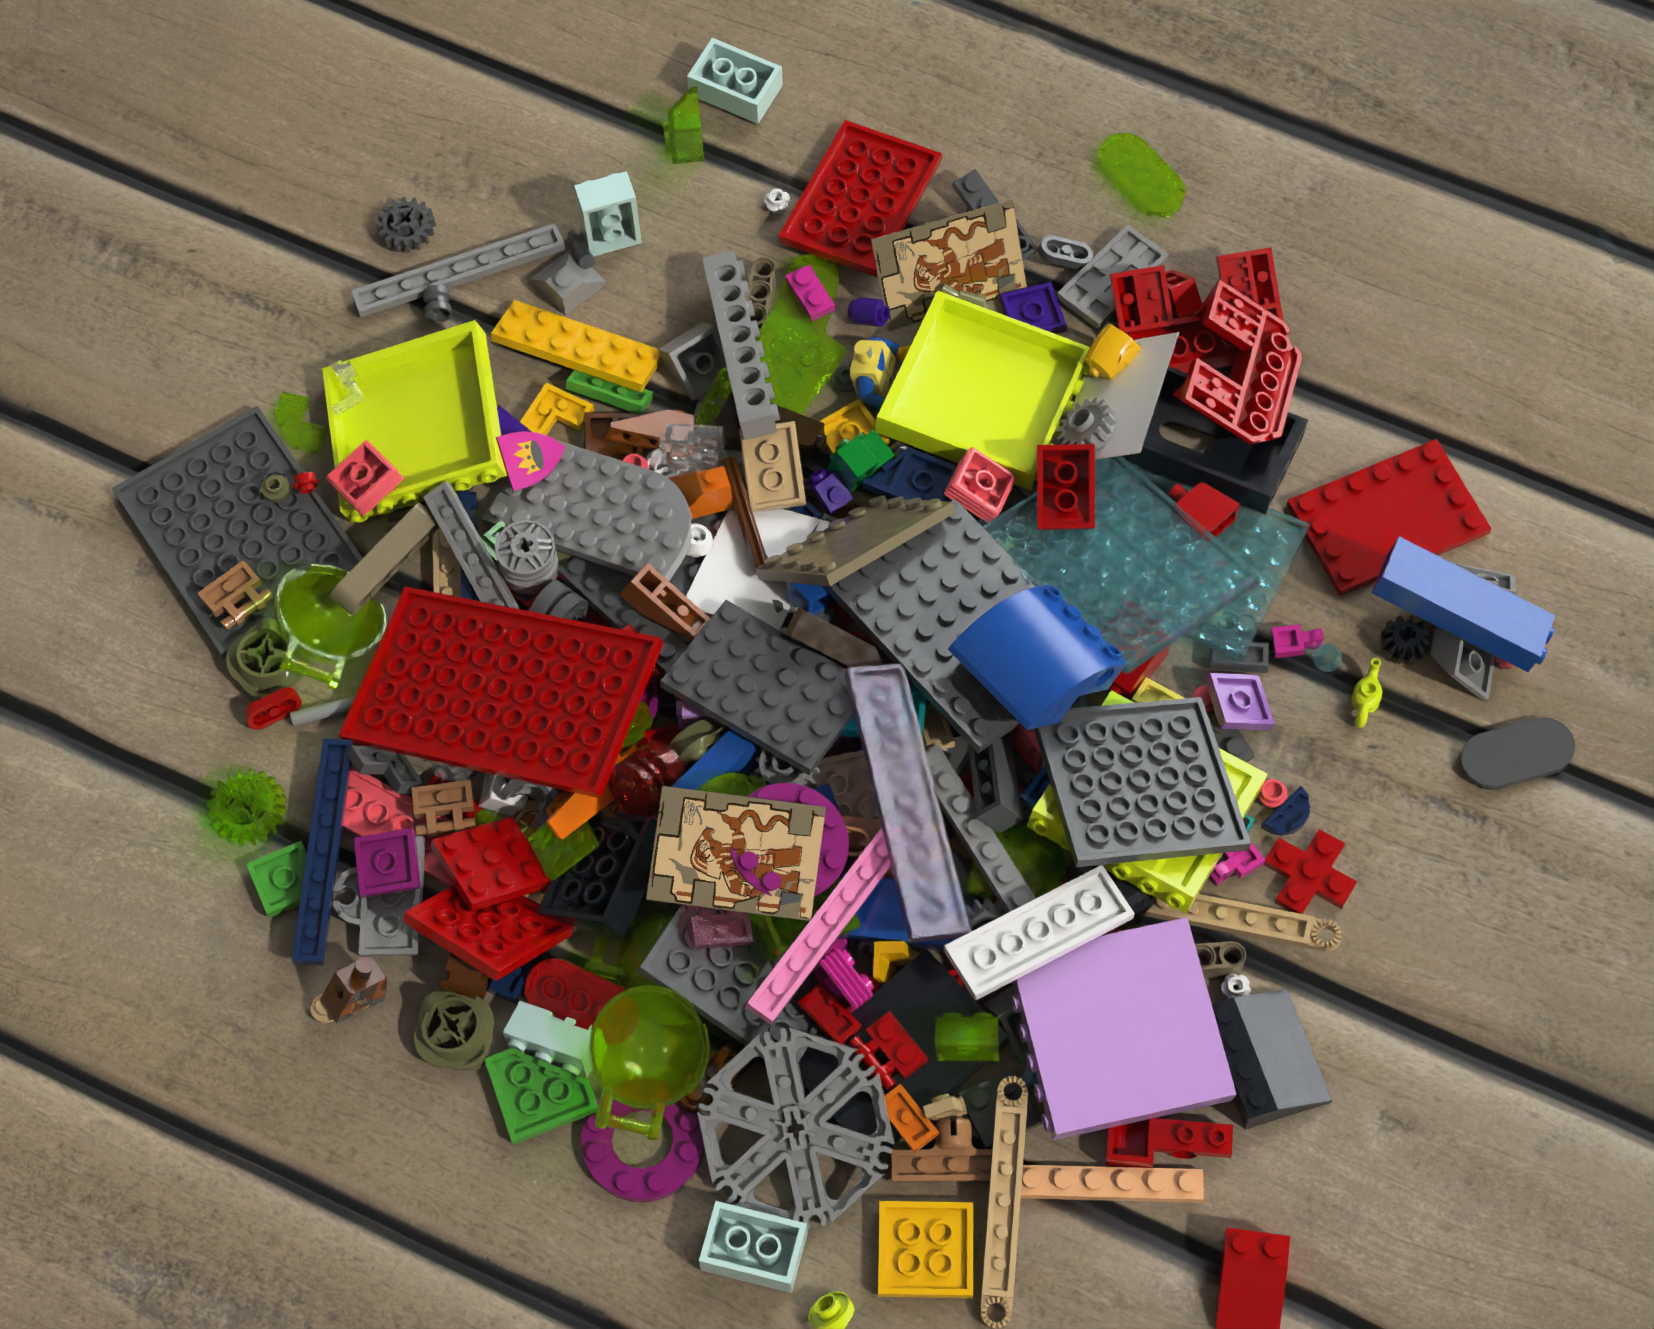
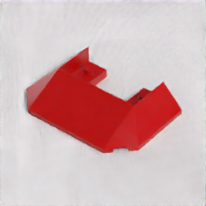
M1271 247L1216 257L1219 280L1284 321ZM1164 265L1109 274L1118 328L1133 340L1179 332L1168 365L1169 367L1188 373L1190 364L1196 358L1214 369L1233 366L1238 349L1237 346L1203 325V320L1197 316L1173 319Z
M1218 280L1195 316L1203 320V325L1238 347L1230 378L1196 358L1190 364L1185 384L1172 395L1250 445L1278 439L1283 433L1302 355L1298 347L1293 348L1287 336L1290 330L1284 321L1223 281Z

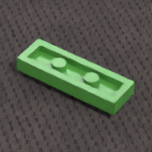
M574 370L566 380L567 390L640 415L648 407L653 397V391L643 389L641 393Z

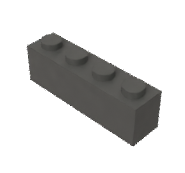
M1011 731L979 753L968 744L977 818L998 833L1023 820Z

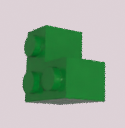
M874 429L867 435L862 432L851 441L846 438L835 447L836 451L829 457L831 462L826 470H836L851 493L862 485L863 480L867 476L871 478L881 471V466L893 460L895 454Z

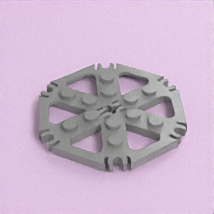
M789 1027L791 1041H788L789 1035L786 1028L780 1029L781 1039L779 1042L772 1040L770 1031L764 1032L766 1046L763 1045L761 1034H759L707 1083L713 1084L719 1089L716 1090L715 1088L708 1087L703 1090V1092L712 1095L713 1102L710 1105L699 1103L698 1106L701 1110L710 1111V1115H704L701 1112H697L712 1184L719 1177L723 1176L725 1180L720 1181L715 1189L719 1191L725 1185L732 1188V1195L726 1201L731 1203L741 1196V1200L735 1206L801 1222L800 1217L802 1216L803 1223H807V1229L812 1228L810 1222L812 1215H817L821 1220V1225L825 1226L828 1223L825 1211H828L831 1223H833L885 1175V1173H879L874 1170L873 1167L876 1166L881 1170L888 1169L889 1165L879 1160V1154L881 1152L892 1154L894 1149L890 1146L882 1145L881 1141L889 1142L893 1145L895 1143L880 1074L878 1072L871 1080L868 1081L867 1076L874 1073L876 1067L872 1065L868 1070L862 1071L859 1068V1062L865 1057L863 1053L856 1055L853 1061L850 1060V1057L858 1049ZM804 1046L832 1054L838 1059V1068L807 1096H805L797 1059L798 1050ZM755 1057H761L765 1060L774 1104L739 1093L731 1086L733 1076ZM865 1091L870 1094L877 1121V1129L873 1134L867 1135L827 1122L858 1092ZM801 1109H803V1113H804V1118H803V1119H802ZM792 1111L796 1122L804 1126V1130L799 1131L800 1145L794 1132H788V1127L792 1125L793 1120ZM722 1121L764 1135L732 1165L726 1164L722 1160L716 1127ZM806 1134L809 1136L810 1143L807 1142ZM818 1153L857 1165L862 1170L861 1179L840 1199H831L826 1193ZM785 1159L795 1201L794 1207L790 1210H784L760 1202L754 1195L756 1186Z

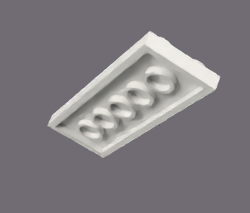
M1100 865L944 945V952L976 1001L1132 920L1135 913L1103 865Z

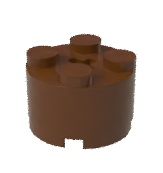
M450 952L444 970L449 973L447 980L442 979L441 990L474 1000L478 996L484 1000L489 988V977Z

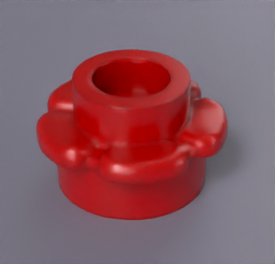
M314 472L300 473L293 477L294 484L292 489L297 490L299 494H310L316 491L315 487L318 486L319 480L316 479Z

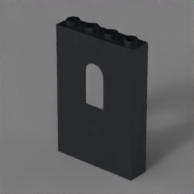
M1168 366L1141 452L1116 457L1193 487L1199 483H1205L1235 500L1240 505L1266 515L1303 439L1308 419L1288 412L1280 438L1250 445L1172 395L1185 384L1188 373ZM1166 422H1176L1216 439L1208 455L1163 438L1159 431L1160 426Z
M926 948L875 992L871 999L851 1013L862 1025V1029L844 1045L851 1047L849 1042L856 1036H859L864 1044L869 1043L872 1039L866 1033V1029L890 1011L928 1057V1062L905 1080L899 1073L892 1078L896 1085L891 1090L901 1084L925 1114L923 1106L931 1104V1099L943 1094L951 1096L1009 1044V1036ZM827 1035L824 1037L825 1039L831 1040ZM811 1048L801 1057L798 1063L804 1091L810 1094L838 1068L836 1056ZM853 1053V1055L850 1057V1060H851V1061H853V1059H854V1057H855V1056H854V1053ZM882 1086L883 1092H884V1096H885V1095H886L887 1093H889L891 1090L886 1091V1089ZM861 1091L830 1118L833 1124L867 1135L873 1134L877 1129L872 1098L869 1093ZM891 1124L894 1143L897 1144L902 1137ZM881 1141L882 1145H887L891 1148L894 1146L889 1142ZM881 1152V1153L879 1154V1159H880L886 1152Z

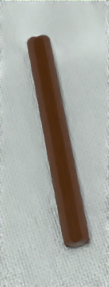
M730 456L723 458L721 463L725 468L731 486L733 504L753 569L756 572V568L765 564L767 556L735 457Z

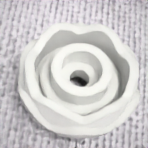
M693 523L691 524L692 539L687 555L692 557L704 556L713 545V537L705 526Z

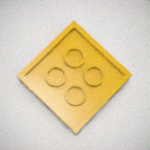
M879 1201L878 1297L973 1298V1202Z

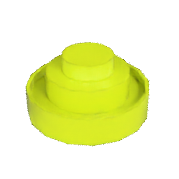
M830 1292L819 1298L811 1307L808 1315L809 1323L814 1329H845L853 1316L854 1304L844 1292Z

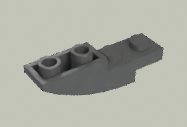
M976 169L953 182L952 187L967 206L966 212L1000 203ZM1016 219L1022 261L1037 253L1038 248Z

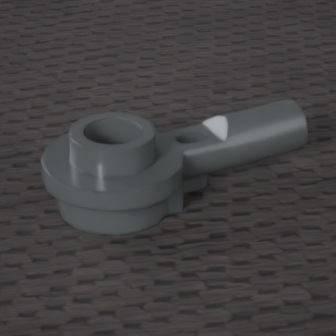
M852 361L848 366L839 367L833 375L834 385L842 392L855 390L850 376Z

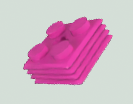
M834 948L820 959L812 973L852 1013L872 998L873 993L871 990L874 987L866 975L861 974L859 976L853 968L855 962L852 956L845 949L840 951V949Z

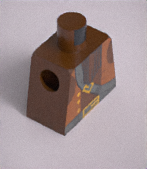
M371 956L359 958L355 963L333 974L320 1001L336 1023L341 1022L384 1001L387 978Z

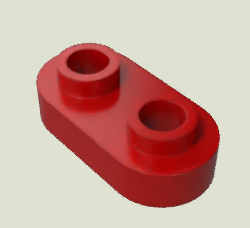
M281 688L249 704L244 711V718L250 728L256 730L263 729L290 716V712L299 710L302 701L294 688Z

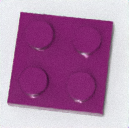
M413 828L354 838L359 896L366 898L421 889L416 835Z

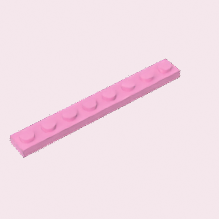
M890 820L885 822L746 1005L748 1009L770 1025L774 1022L912 839L911 835Z

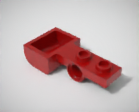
M1152 1118L1107 1128L1106 1165L1110 1167L1152 1168L1154 1152L1170 1153L1171 1156L1181 1159H1192L1198 1156L1231 1158L1233 1124Z

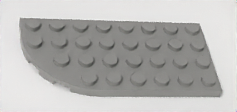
M562 441L558 442L566 447L559 462L546 477L538 483L516 491L512 490L508 480L481 518L484 525L491 528L501 520L505 523V527L513 522L522 520L539 522L547 527L553 535L556 550L635 576L646 563H649L668 581H670L685 558L692 539L691 520L693 518L690 507L681 490L669 478L655 471Z

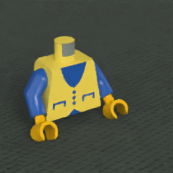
M870 337L867 340H859L854 347L855 352L850 368V376L857 398L862 403H866L880 411L889 391L896 362L895 355L903 363L911 345L899 347L898 343L881 337Z

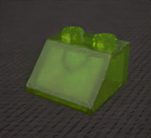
M694 86L667 111L668 122H663L666 154H672L673 164L704 161L697 86Z
M953 1012L945 1013L943 1017H936L935 1050L937 1061H999V1018L993 1017V1014L986 1012L976 1013L974 1017H962V1014Z

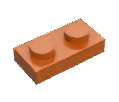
M901 1084L884 1096L890 1123L914 1153L939 1135V1131L926 1118V1115Z

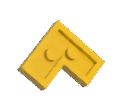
M545 383L520 422L530 431L546 436L556 421L581 431L584 427V413H593L595 410L593 404Z

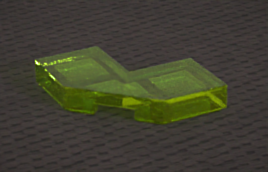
M282 391L273 415L291 448L319 454L327 429L326 426L303 421L310 404L309 397Z

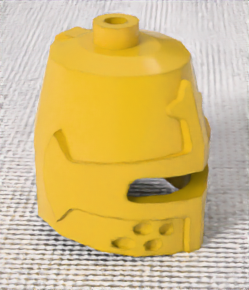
M1106 324L1093 340L1084 361L1089 366L1088 372L1093 377L1097 378L1100 376L1103 379L1111 380L1131 363L1141 350V347L1112 324Z

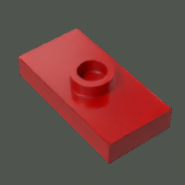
M821 982L798 1001V1006L831 1041L844 1045L862 1029V1025Z

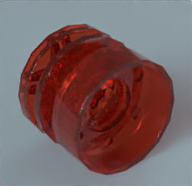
M649 741L614 765L608 783L613 798L624 811L633 815L650 816L659 810L662 786L672 787L687 771L683 761L667 744L660 741Z

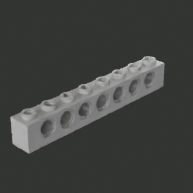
M734 250L702 258L744 440L776 433L775 421L780 420L776 403H770V400L775 399L771 382L766 383L765 381L766 378H770L767 363L760 360V358L765 357L762 341L756 342L755 337L760 336L757 320L751 321L750 318L755 316L752 300L746 301V297L751 296L747 280L742 281L741 277L746 276L743 261H737Z

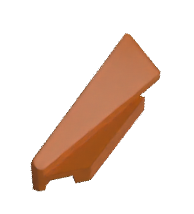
M636 740L628 742L619 752L602 797L596 798L562 790L546 808V813L549 816L546 820L547 825L557 838H566L655 769L656 762H653L644 754L642 747Z

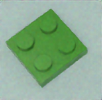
M302 841L246 864L268 918L300 905L307 857Z

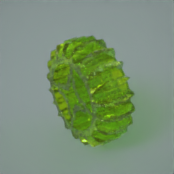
M252 768L249 769L247 775H244L243 771L238 769V776L233 778L231 774L227 773L228 781L226 783L218 781L219 790H211L210 794L213 799L207 800V806L210 809L207 811V816L211 820L210 825L213 830H218L217 833L220 838L224 839L227 837L228 842L231 844L238 840L240 846L243 847L247 840H250L252 845L256 846L257 838L261 837L262 840L267 841V833L277 834L275 825H283L282 815L287 814V808L284 805L287 803V798L283 795L284 790L282 786L276 784L277 782L274 777L270 776L267 778L266 773L262 770L256 775L255 770ZM247 790H256L254 792H245ZM235 796L234 802L231 805L227 806L230 800ZM242 800L245 801L247 806L249 805L252 814H250L248 810L244 808ZM269 804L267 811H266L265 814L259 819L260 813H261L264 809H266V808H267L266 805ZM242 822H248V823H250V824H246V825H238L239 823H242Z

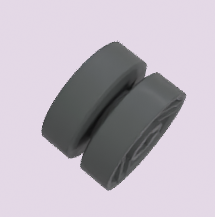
M556 580L548 584L538 594L529 611L583 622L589 603L577 593L572 592L562 582Z

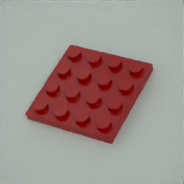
M454 885L407 910L403 918V922L415 929V931L423 934L440 947L445 948L495 981L569 938L573 930V926L539 915L537 913L539 905L525 896L470 912Z

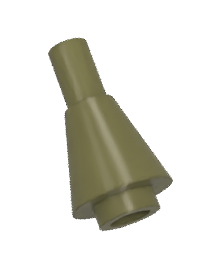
M945 283L939 288L940 292L986 309L988 307L986 296L956 290Z

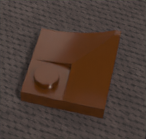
M585 412L583 416L584 449L621 461L629 454H638L643 457L642 448L604 440L605 433L611 422L637 417L640 414Z

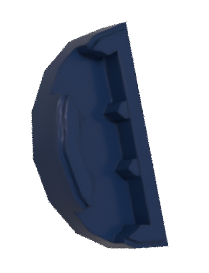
M1300 786L1261 824V828L1270 834L1280 836L1293 834L1300 830L1310 814L1309 796L1304 788Z

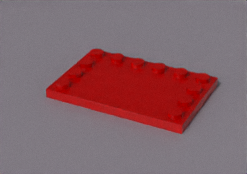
M844 120L779 233V243L878 277L871 239L904 230L942 161V153Z
M1437 439L1295 496L1287 501V507L1339 596L1375 582L1387 552L1399 536L1438 556L1490 534L1492 529Z

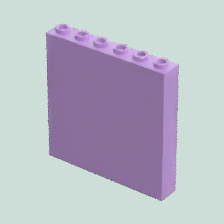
M1187 917L1101 935L1010 982L1014 990V995H1011L1012 1006L1015 1013H1020L1022 1024L1019 1025L1020 1037L1023 1043L1027 1042L1030 1054L1026 1055L1028 1068L1031 1073L1035 1072L1038 1083L1034 1084L1035 1096L1038 1103L1043 1102L1045 1114H1042L1043 1127L1046 1133L1050 1132L1052 1140L1231 1101L1236 1096L1234 1083Z

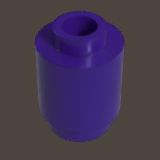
M859 297L856 300H852L848 306V318L857 325L882 327L890 317V308L884 305L882 299Z

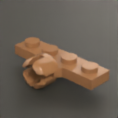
M950 1118L939 1119L935 1123V1128L939 1131V1135L935 1137V1145L932 1149L918 1150L916 1153L912 1150H893L891 1154L892 1182H990L992 1149H976L973 1147L971 1123L968 1119L956 1118V1136H951Z

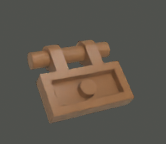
M244 560L197 593L199 599L215 617H218L224 611L227 612L229 616L220 621L226 630H229L234 625H241L245 622V617L256 609L258 611L266 606L265 603L273 598L268 588L259 594L255 591L256 588L262 585V582ZM247 596L249 601L237 609L234 604Z
M471 780L412 787L415 819H427V824L416 825L417 836H429V839L437 838L438 834L456 833L476 827L475 817L463 819L464 812L474 811ZM453 814L452 821L437 823L436 816Z

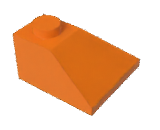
M721 464L667 477L677 485L685 496L693 519L734 509L731 486L725 468Z

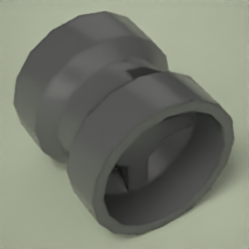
M431 285L425 288L423 291V299L427 304L424 307L425 318L431 322H443L450 319L452 309L448 303L451 299L449 288L444 285Z

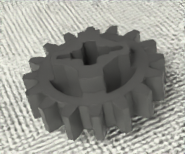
M402 197L401 203L391 200L392 207L383 206L384 214L379 213L377 215L379 222L376 223L380 240L385 241L386 247L390 248L394 245L396 252L405 247L408 253L412 246H415L418 250L421 249L420 243L428 244V236H434L433 227L436 226L432 209H427L424 201L417 204V200L414 197L410 202H407L406 198Z

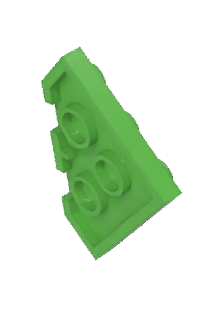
M513 1047L484 1058L511 1141L514 1145L600 1111L594 1090L588 1079L571 1074L541 1059L538 1060Z

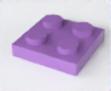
M1210 673L1205 678L1220 729L1270 730L1275 725L1259 675Z

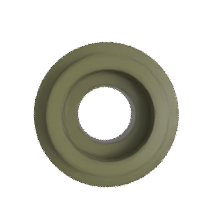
M281 475L268 476L261 484L263 496L272 502L284 500L290 489L287 479ZM279 485L278 488L271 489L272 486Z

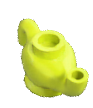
M1378 658L1371 660L1367 675L1358 681L1351 696L1352 705L1358 711L1355 725L1359 728L1366 725L1368 713L1374 712L1378 708L1383 691L1378 680L1381 661Z

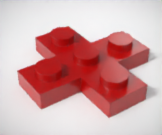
M1321 829L1317 831L1305 852L1278 838L1264 863V866L1288 879L1277 896L1275 904L1289 912L1304 914L1313 897L1317 895L1342 909L1357 884L1356 880L1332 867L1343 850L1345 843Z

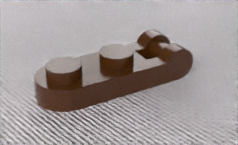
M732 1040L728 1041L713 1058L683 1083L678 1095V1102L683 1110L697 1113L702 1111L698 1107L699 1103L709 1105L713 1102L712 1095L703 1092V1090L708 1087L715 1088L716 1090L719 1089L717 1086L707 1082L726 1065L725 1062L727 1060H732L740 1052L737 1044ZM753 1059L733 1076L731 1085L752 1066Z

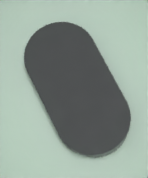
M1547 717L1534 718L1473 736L1463 747L1460 767L1465 778L1472 784L1476 783L1486 790H1498L1562 771L1573 758L1575 740L1571 731L1558 720Z

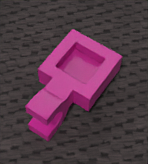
M1300 624L1272 627L1271 634L1275 658L1304 655V647L1309 649L1323 648L1322 641H1324L1322 628L1302 632Z
M1251 842L1250 848L1247 851L1223 853L1222 857L1225 861L1214 867V872L1210 874V878L1216 886L1228 879L1234 872L1241 879L1263 866L1266 860Z

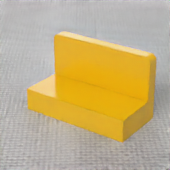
M904 941L874 942L873 978L882 985H885L896 975V966L908 965L920 953Z

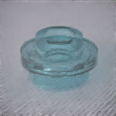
M1332 644L1319 646L1313 654L1314 665L1323 672H1333L1341 665L1342 654ZM1325 656L1330 657L1332 662H1326L1322 658Z

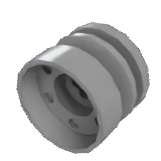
M522 520L513 522L501 531L496 540L495 552L500 574L508 588L519 594H538L548 584L557 579L559 562L555 541L547 527L536 521Z

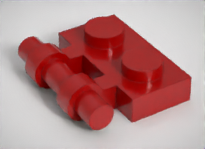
M890 1011L866 1029V1033L872 1039L869 1043L864 1044L859 1036L854 1037L849 1042L852 1048L858 1049L854 1056L861 1053L865 1055L860 1062H864L868 1068L872 1065L876 1067L871 1077L874 1078L879 1072L882 1086L886 1091L891 1090L896 1085V1082L890 1076L896 1070L905 1080L928 1062V1057ZM879 1049L889 1060L884 1065H881L873 1055Z

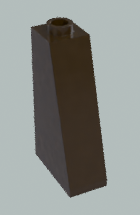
M731 391L709 431L710 446L718 449L742 451L739 434L741 426L733 392ZM777 405L780 420L775 421V424L795 421L800 458L814 459L817 451H822L827 441L824 423Z
M790 607L779 629L780 634L871 680H876L877 676L882 677L887 668L888 662L885 660L887 655L882 650L799 607Z

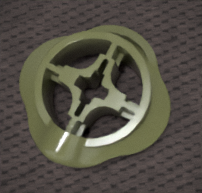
M267 617L231 644L227 652L226 662L232 678L242 686L247 694L257 701L297 682L306 669L307 659L303 646L292 636L290 631L276 619Z
M705 719L695 722L681 731L671 741L666 750V757L673 764V767L666 772L667 777H670L677 771L683 776L729 728L724 725L718 729L712 720Z
M448 991L429 992L425 995L418 1014V1022L414 1034L417 1052L425 1062L434 1067L455 1070H479L484 1066V1058L488 1057L491 1048V1038L495 1026L493 1012L489 1005L478 996L474 1000ZM441 1021L440 1027L436 1031H434L436 1026ZM449 1025H452L458 1031L460 1037L455 1032H452ZM472 1031H474V1034H473L472 1037L468 1040L469 1034H470Z

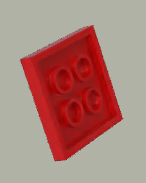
M512 816L432 839V850L470 912L547 889L552 879Z

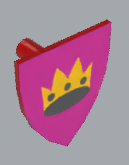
M521 431L496 437L513 491L540 482L557 465L566 447L552 437L537 432Z

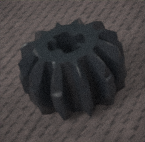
M1399 615L1396 617L1395 622L1389 620L1386 623V629L1382 630L1380 635L1381 640H1383L1381 650L1388 651V659L1394 656L1397 657L1398 665L1403 662V659H1406L1411 665L1414 663L1415 658L1421 660L1425 655V651L1428 650L1430 646L1428 640L1429 630L1422 629L1423 621L1414 623L1412 615L1408 617L1407 621Z

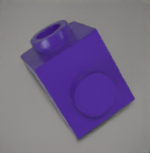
M819 469L810 476L811 480L804 485L807 490L815 493L827 514L835 513L853 499L836 470Z

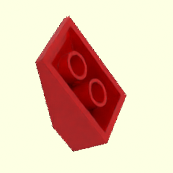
M1095 444L1037 445V529H1095Z
M1226 1228L1222 1244L1215 1329H1280L1288 1269L1290 1236Z

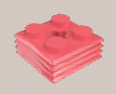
M365 440L326 476V479L361 516H365L388 493L393 491L403 481L404 477L368 440Z
M970 447L962 456L944 494L951 500L956 499L964 508L990 524L999 516L1017 477L974 447Z

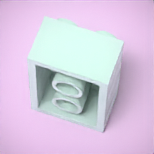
M711 38L687 75L689 95L759 124L783 86L782 66Z
M627 171L613 173L607 177L587 180L581 184L574 185L582 234L593 257L642 243L636 196Z
M715 1201L699 1258L701 1271L792 1293L808 1234L807 1223Z

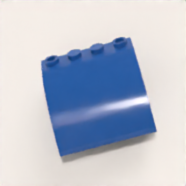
M1050 585L1025 589L1001 601L974 621L948 648L961 664L1026 730L1059 723L1078 696L1109 689L1122 669L1127 665V662L1121 657V651L1117 647L1108 644L1101 637L1100 630L1088 624L1081 617V612L1076 607L1068 605L1061 598V592Z

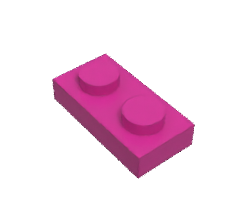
M810 265L785 275L786 283L811 322L835 311L834 302Z

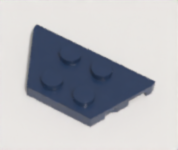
M908 447L896 459L890 460L881 466V471L871 478L867 476L862 482V488L879 495H884L886 498L902 496L904 499H913L920 497L922 500L928 501L940 499V501L951 502L952 500L944 494V491L957 466Z

